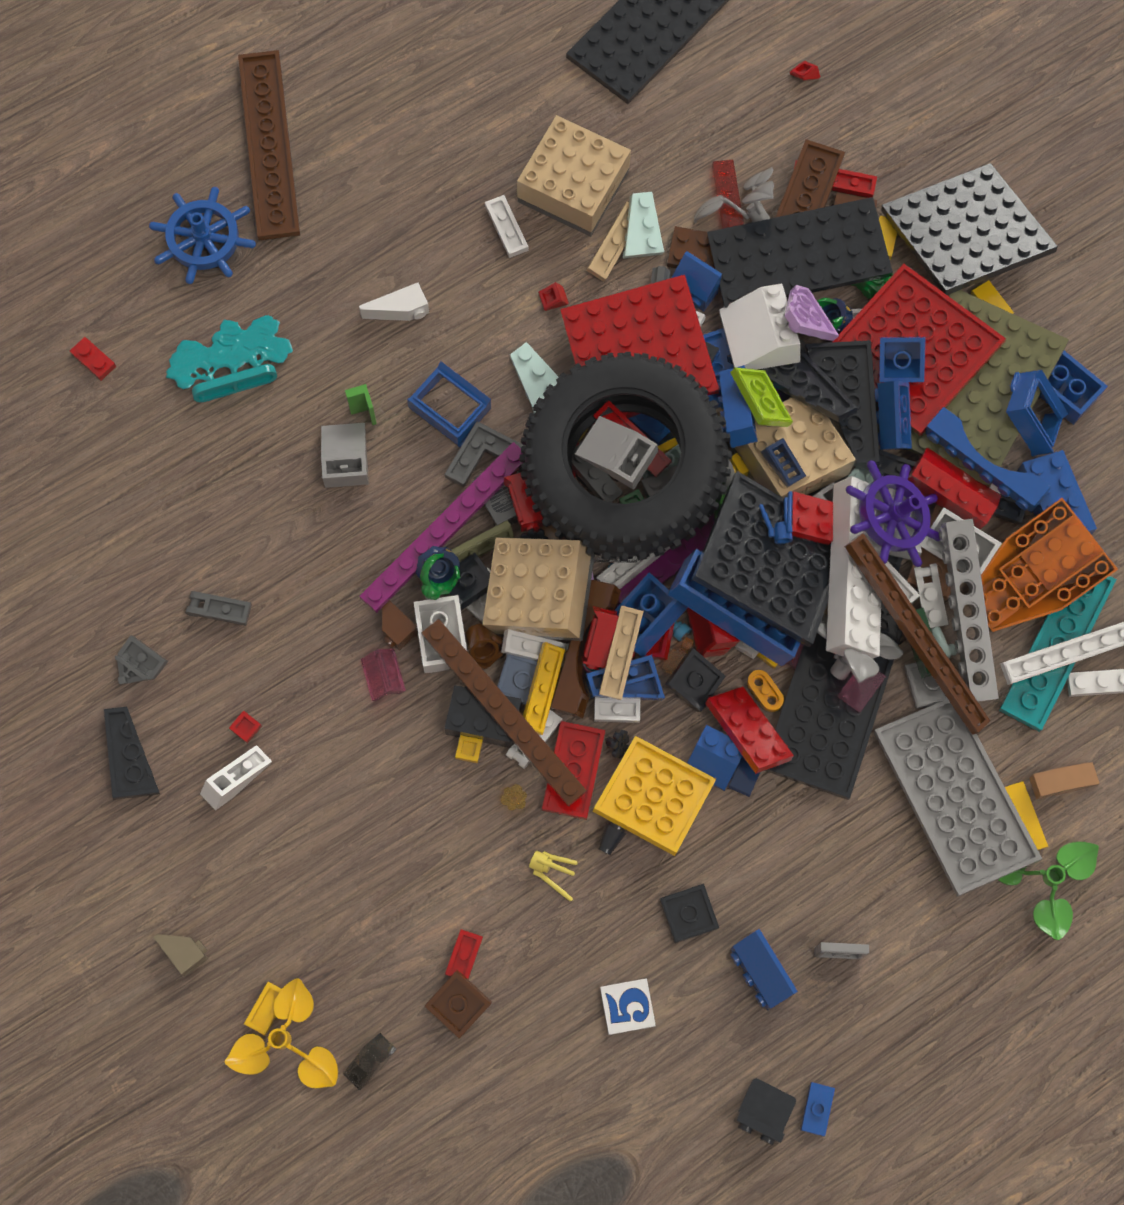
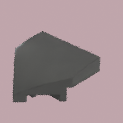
M130 635L120 649L118 656H115V660L118 663V681L120 685L154 680L168 663V660L132 635Z

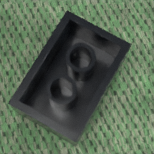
M454 685L444 728L445 734L459 738L462 735L482 739L483 743L511 748L513 741L466 687ZM506 696L520 712L522 699Z

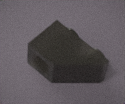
M379 1033L361 1049L343 1075L360 1091L389 1061L397 1049Z

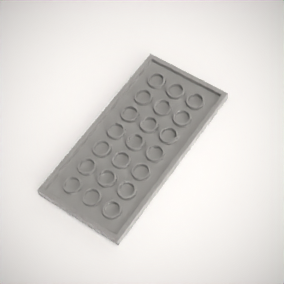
M948 699L874 730V734L957 897L1042 860L977 734L972 735Z

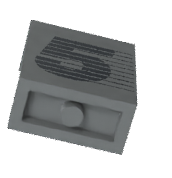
M479 474L478 476H476V477L474 478V480L472 481V483H473L481 474ZM503 485L484 504L493 518L494 527L507 520L510 525L518 522L509 488Z

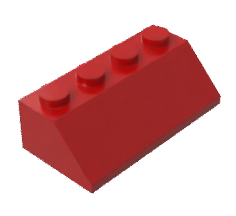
M928 447L924 450L908 476V481L913 483L923 496L936 494L938 499L935 503L946 508L963 520L973 519V524L978 529H982L988 523L998 507L1001 497L1000 494L975 480L968 473Z

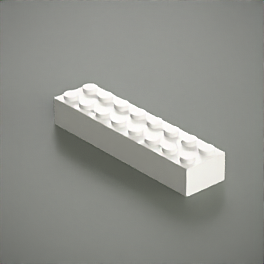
M853 476L835 483L833 490V542H831L826 651L844 657V651L847 648H852L871 658H876L880 656L881 600L844 546L862 533L865 534L878 555H880L881 546L877 545L868 536L866 531L852 534L850 531L851 526L861 522L859 515L860 500L847 494L846 487L851 485L864 491L870 484ZM878 491L875 495V498L884 503ZM874 508L875 516L880 515L881 511ZM882 523L880 526L884 530V523Z

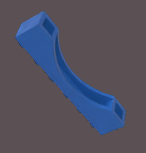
M945 407L927 425L926 434L931 442L934 444L939 443L945 448L944 450L947 454L959 458L967 469H974L980 474L983 481L988 484H994L1005 497L1010 496L1021 509L1032 513L1048 494L1051 486L1034 473L1010 471L994 465L980 455L969 442L961 419Z

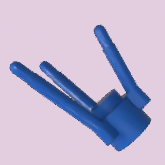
M789 491L788 497L784 498V521L775 523V528L772 527L762 504L759 505L768 528L769 537H774V541L777 544L793 541L792 491Z

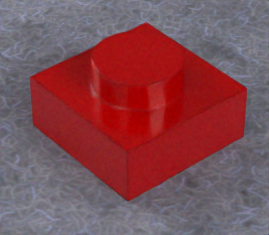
M243 711L229 729L248 744L262 725Z

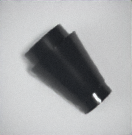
M611 821L608 824L606 823L598 849L611 855L612 851L615 850L626 835V829Z

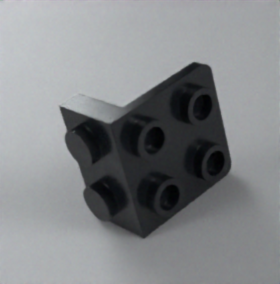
M755 1078L747 1090L734 1122L739 1124L738 1128L748 1134H751L753 1131L761 1135L760 1140L773 1146L774 1142L777 1144L782 1142L785 1135L783 1131L796 1104V1099L774 1086Z

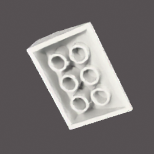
M782 284L760 287L730 303L727 308L719 309L734 368L745 365L746 369L757 370L800 362V341L798 335L789 328V322L784 316L788 301Z

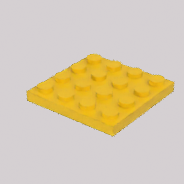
M635 736L595 805L593 812L675 856L716 779Z

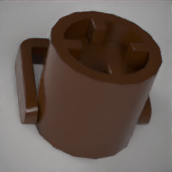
M475 624L465 632V642L469 653L481 668L488 669L504 654L501 652L503 638L495 635L484 625Z

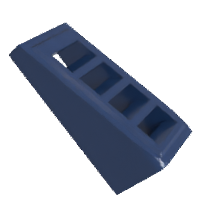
M784 438L761 451L765 460L787 488L806 477ZM778 450L780 454L775 455L774 451ZM784 457L785 461L780 463L778 459ZM789 464L791 468L785 471L783 467ZM795 471L797 475L789 479L788 474Z

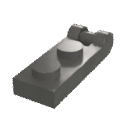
M191 591L189 597L191 602L185 611L187 615L247 626L252 606L251 602ZM200 602H205L203 608L198 607Z

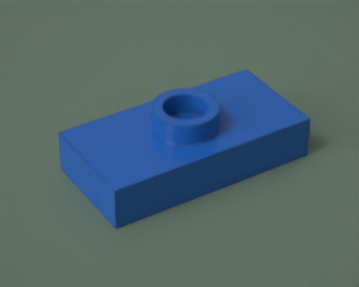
M810 1082L800 1131L825 1137L835 1088Z

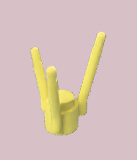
M536 851L529 864V868L534 869L533 874L544 880L567 900L572 901L573 898L543 874V872L548 873L551 867L574 876V871L552 862L554 860L572 865H577L578 862L569 858L552 855L545 851L543 853Z

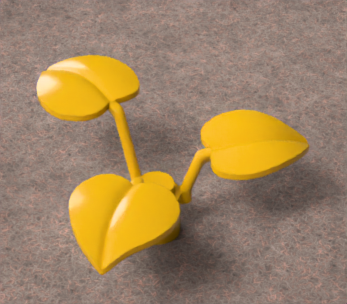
M296 978L290 981L278 993L274 1001V1013L278 1019H287V1022L281 1025L280 1029L277 1028L270 1032L267 1047H265L264 1040L258 1035L246 1034L240 1037L225 1060V1064L229 1068L249 1075L261 1073L270 1063L269 1055L266 1052L271 1047L280 1050L288 1048L305 1059L298 1067V1076L304 1085L310 1088L333 1087L336 1085L338 1066L333 1054L323 1047H314L309 1055L291 1045V1035L286 1031L292 1020L303 1022L313 1012L314 1002L312 995L301 979Z

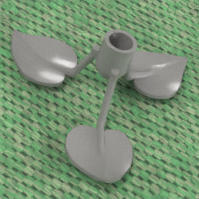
M771 167L755 174L744 184L743 188L745 190L752 188V192L742 200L743 204L751 203L746 208L748 210L747 213L729 199L719 195L709 199L698 209L694 217V223L696 224L697 220L717 211L723 203L729 204L744 215L746 220L750 218L752 222L770 219L760 201L773 199L774 183L773 181L766 182L771 177L773 168Z
M823 614L817 632L827 639L828 615ZM880 633V656L886 659L900 658L903 655V651L897 643L889 636ZM847 648L844 651V657L835 654L834 658L837 660L830 669L831 673L841 680L846 679L852 671L858 683L877 675L879 672V666L873 658L852 648Z

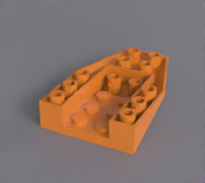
M1063 497L1006 538L981 574L988 627L992 632L1063 610L1118 570Z

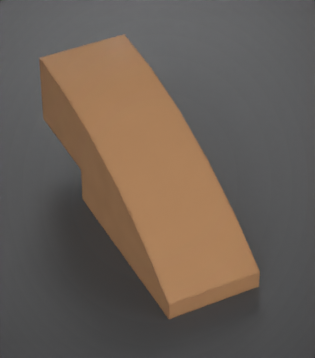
M1093 762L1048 770L1029 777L1036 800L1100 784Z

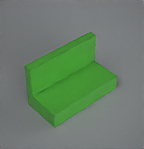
M364 384L345 390L351 415L368 410L372 425H376L374 408L367 385Z

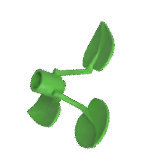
M1088 842L1068 843L1061 847L1056 855L1057 862L1061 866L1052 865L1047 870L1025 871V867L998 880L1006 885H1017L1022 880V874L1027 876L1042 875L1044 883L1052 887L1050 901L1042 900L1035 906L1033 911L1034 922L1040 930L1054 940H1060L1070 929L1073 911L1067 900L1057 899L1054 901V896L1058 889L1057 886L1065 880V871L1074 880L1089 878L1096 867L1099 846Z

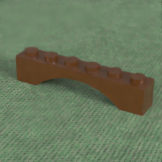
M591 580L583 641L571 640L569 649L566 650L564 655L565 663L563 669L559 672L558 686L551 702V708L558 713L581 719L584 717L589 695L584 682L582 656H584L583 652L593 615H596L593 606L613 611L617 608L621 590L614 584Z

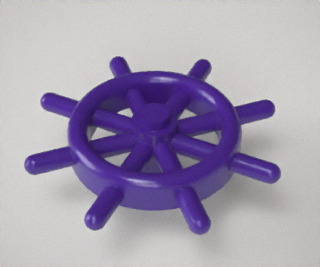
M870 460L867 463V467L874 481L864 491L851 485L846 487L847 494L860 500L859 515L861 522L851 526L850 531L852 534L866 531L868 536L877 545L881 546L879 557L884 564L888 561L890 551L901 552L907 550L913 565L920 567L922 560L915 546L920 544L926 536L935 541H940L939 532L930 528V511L928 505L935 503L938 497L936 494L924 497L920 490L908 481L910 472L908 464L902 465L899 476L887 475L882 477L875 461ZM888 488L896 490L894 499H892ZM878 491L884 503L875 498V495ZM874 508L881 511V514L875 516ZM912 511H914L915 519L909 517ZM885 523L887 525L886 531L883 530L880 524ZM905 525L915 529L911 537ZM895 529H897L901 539L894 537Z

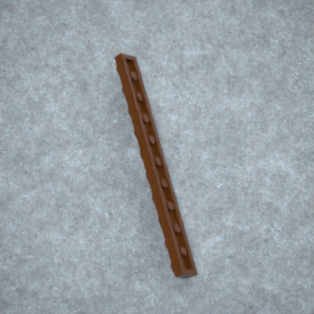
M862 533L856 536L844 547L972 735L979 733L990 722V719L865 534Z
M440 619L421 632L425 640L568 807L586 793L587 790Z

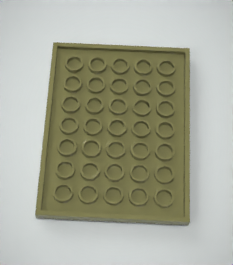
M959 290L948 296L1005 337L1006 341L946 409L961 419L965 434L975 450L986 460L1001 467L1019 434L1006 413L1013 393L1010 385L1015 372L1023 373L1043 370L1047 379H1049L1069 339ZM1038 386L1030 406L1031 409H1033L1041 394ZM877 424L878 433H880L879 424ZM911 429L912 449L906 450L921 456L928 447L968 473L975 480L990 488L992 483H986L974 469H967L959 458L947 454L944 450L945 448L939 443L934 444L927 438L926 431L919 436Z

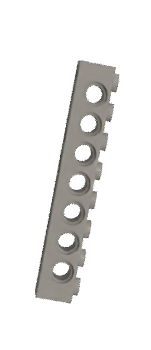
M973 519L942 523V528H939V537L941 542L944 541L945 550L942 551V558L944 564H947L948 569L945 579L947 586H950L951 595H949L948 599L949 606L954 611L952 627L954 631H957L958 640H955V649L957 653H960L961 662L958 663L959 674L963 676L965 684L978 702L999 699ZM955 538H959L962 541L963 545L960 550L955 549L953 546ZM959 560H962L966 565L965 571L962 573L956 568ZM963 582L969 587L966 595L960 592V585ZM965 605H969L972 608L970 617H966L963 614ZM969 627L975 630V637L972 640L966 636V631ZM972 650H976L979 655L975 662H972L969 658ZM979 672L982 680L976 685L972 677L974 673Z

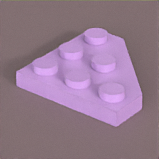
M795 285L790 290L784 315L789 322V328L795 333L834 341L839 334L811 291L806 287Z

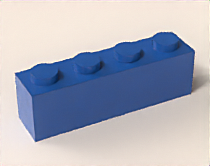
M734 368L719 371L720 381H717L720 390L719 394H722V396H718L721 409H724V411H720V415L724 416L726 420V426L722 427L723 432L730 433L732 448L758 442L755 418L730 373Z

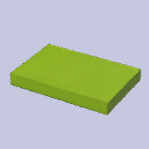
M735 367L730 372L758 425L789 427L793 423L765 370Z

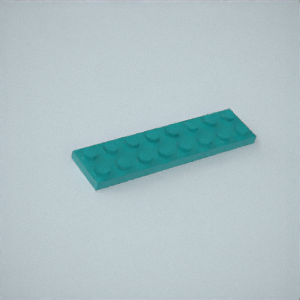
M1111 576L1107 577L1063 610L1048 614L1028 654L1089 634L1117 579ZM1076 662L1012 683L999 711L1038 732L1042 731Z

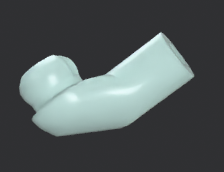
M934 627L931 629L932 635L946 656L949 658L957 654L955 645L947 644L941 628Z

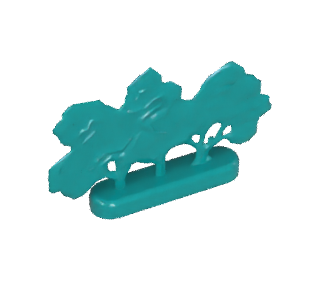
M265 315L253 320L247 330L241 329L238 322L224 319L220 325V331L215 332L211 338L213 342L211 347H205L197 341L182 340L176 352L169 359L171 367L166 371V378L174 379L177 386L182 389L191 387L196 379L205 380L206 382L199 383L193 387L192 395L196 402H207L273 382L277 378L275 367L271 364H261L266 360L283 363L288 354L292 353L293 349L289 339L275 337L274 334L277 333L280 322L273 319L272 316ZM260 354L261 359L257 361L256 355ZM249 362L253 366V368L237 372V369L245 363ZM211 367L214 368L213 372L209 371ZM222 367L230 368L232 374L214 379L213 375L217 369ZM196 369H205L208 373V376H206L205 374L200 375L196 371ZM194 373L197 377L192 378L191 374Z

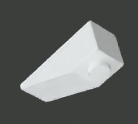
M419 283L359 306L362 319L411 321L413 319H421L429 313L428 302Z
M256 745L208 778L200 795L217 810L234 798L268 767L272 761Z

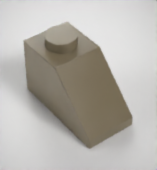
M161 934L153 937L178 971L185 977L208 959L204 954L208 950L200 940L195 942L190 937Z

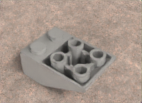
M599 416L575 455L634 490L656 456L658 447L655 442L638 432Z
M365 423L321 426L322 479L325 488L369 484Z

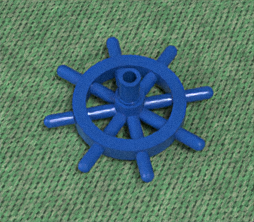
M217 187L211 188L208 200H197L187 204L180 194H173L172 198L179 208L171 215L168 223L151 222L149 224L151 230L165 232L166 242L169 247L167 251L156 256L154 262L159 265L174 257L179 263L188 267L185 279L187 284L194 282L197 270H207L218 266L226 277H231L233 272L226 261L233 255L237 246L251 249L256 246L254 240L239 238L236 223L238 219L250 213V208L244 206L231 213L226 207L216 202L219 194ZM213 214L222 218L210 225ZM187 219L191 229L179 226ZM226 226L229 227V235L216 233ZM176 235L189 237L181 243L176 244ZM213 241L224 243V246L218 251ZM195 245L192 256L183 252ZM206 247L211 255L201 257L203 248Z

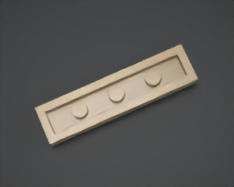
M628 201L624 204L586 271L603 282L607 279L626 244Z
M621 605L599 695L622 700L644 611Z

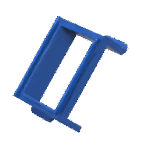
M441 361L436 370L407 399L408 407L460 448L476 421L480 422L491 410V399ZM442 377L479 404L458 429L421 401Z
M1043 370L1023 373L1015 372L1010 385L1013 393L1006 413L1030 449L1032 457L1054 453L1052 447L1054 446L1062 419L1068 415V412ZM1037 386L1054 412L1045 414L1042 424L1030 407Z

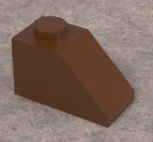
M390 600L382 607L383 640L390 648L395 646L400 651L418 634L417 626Z

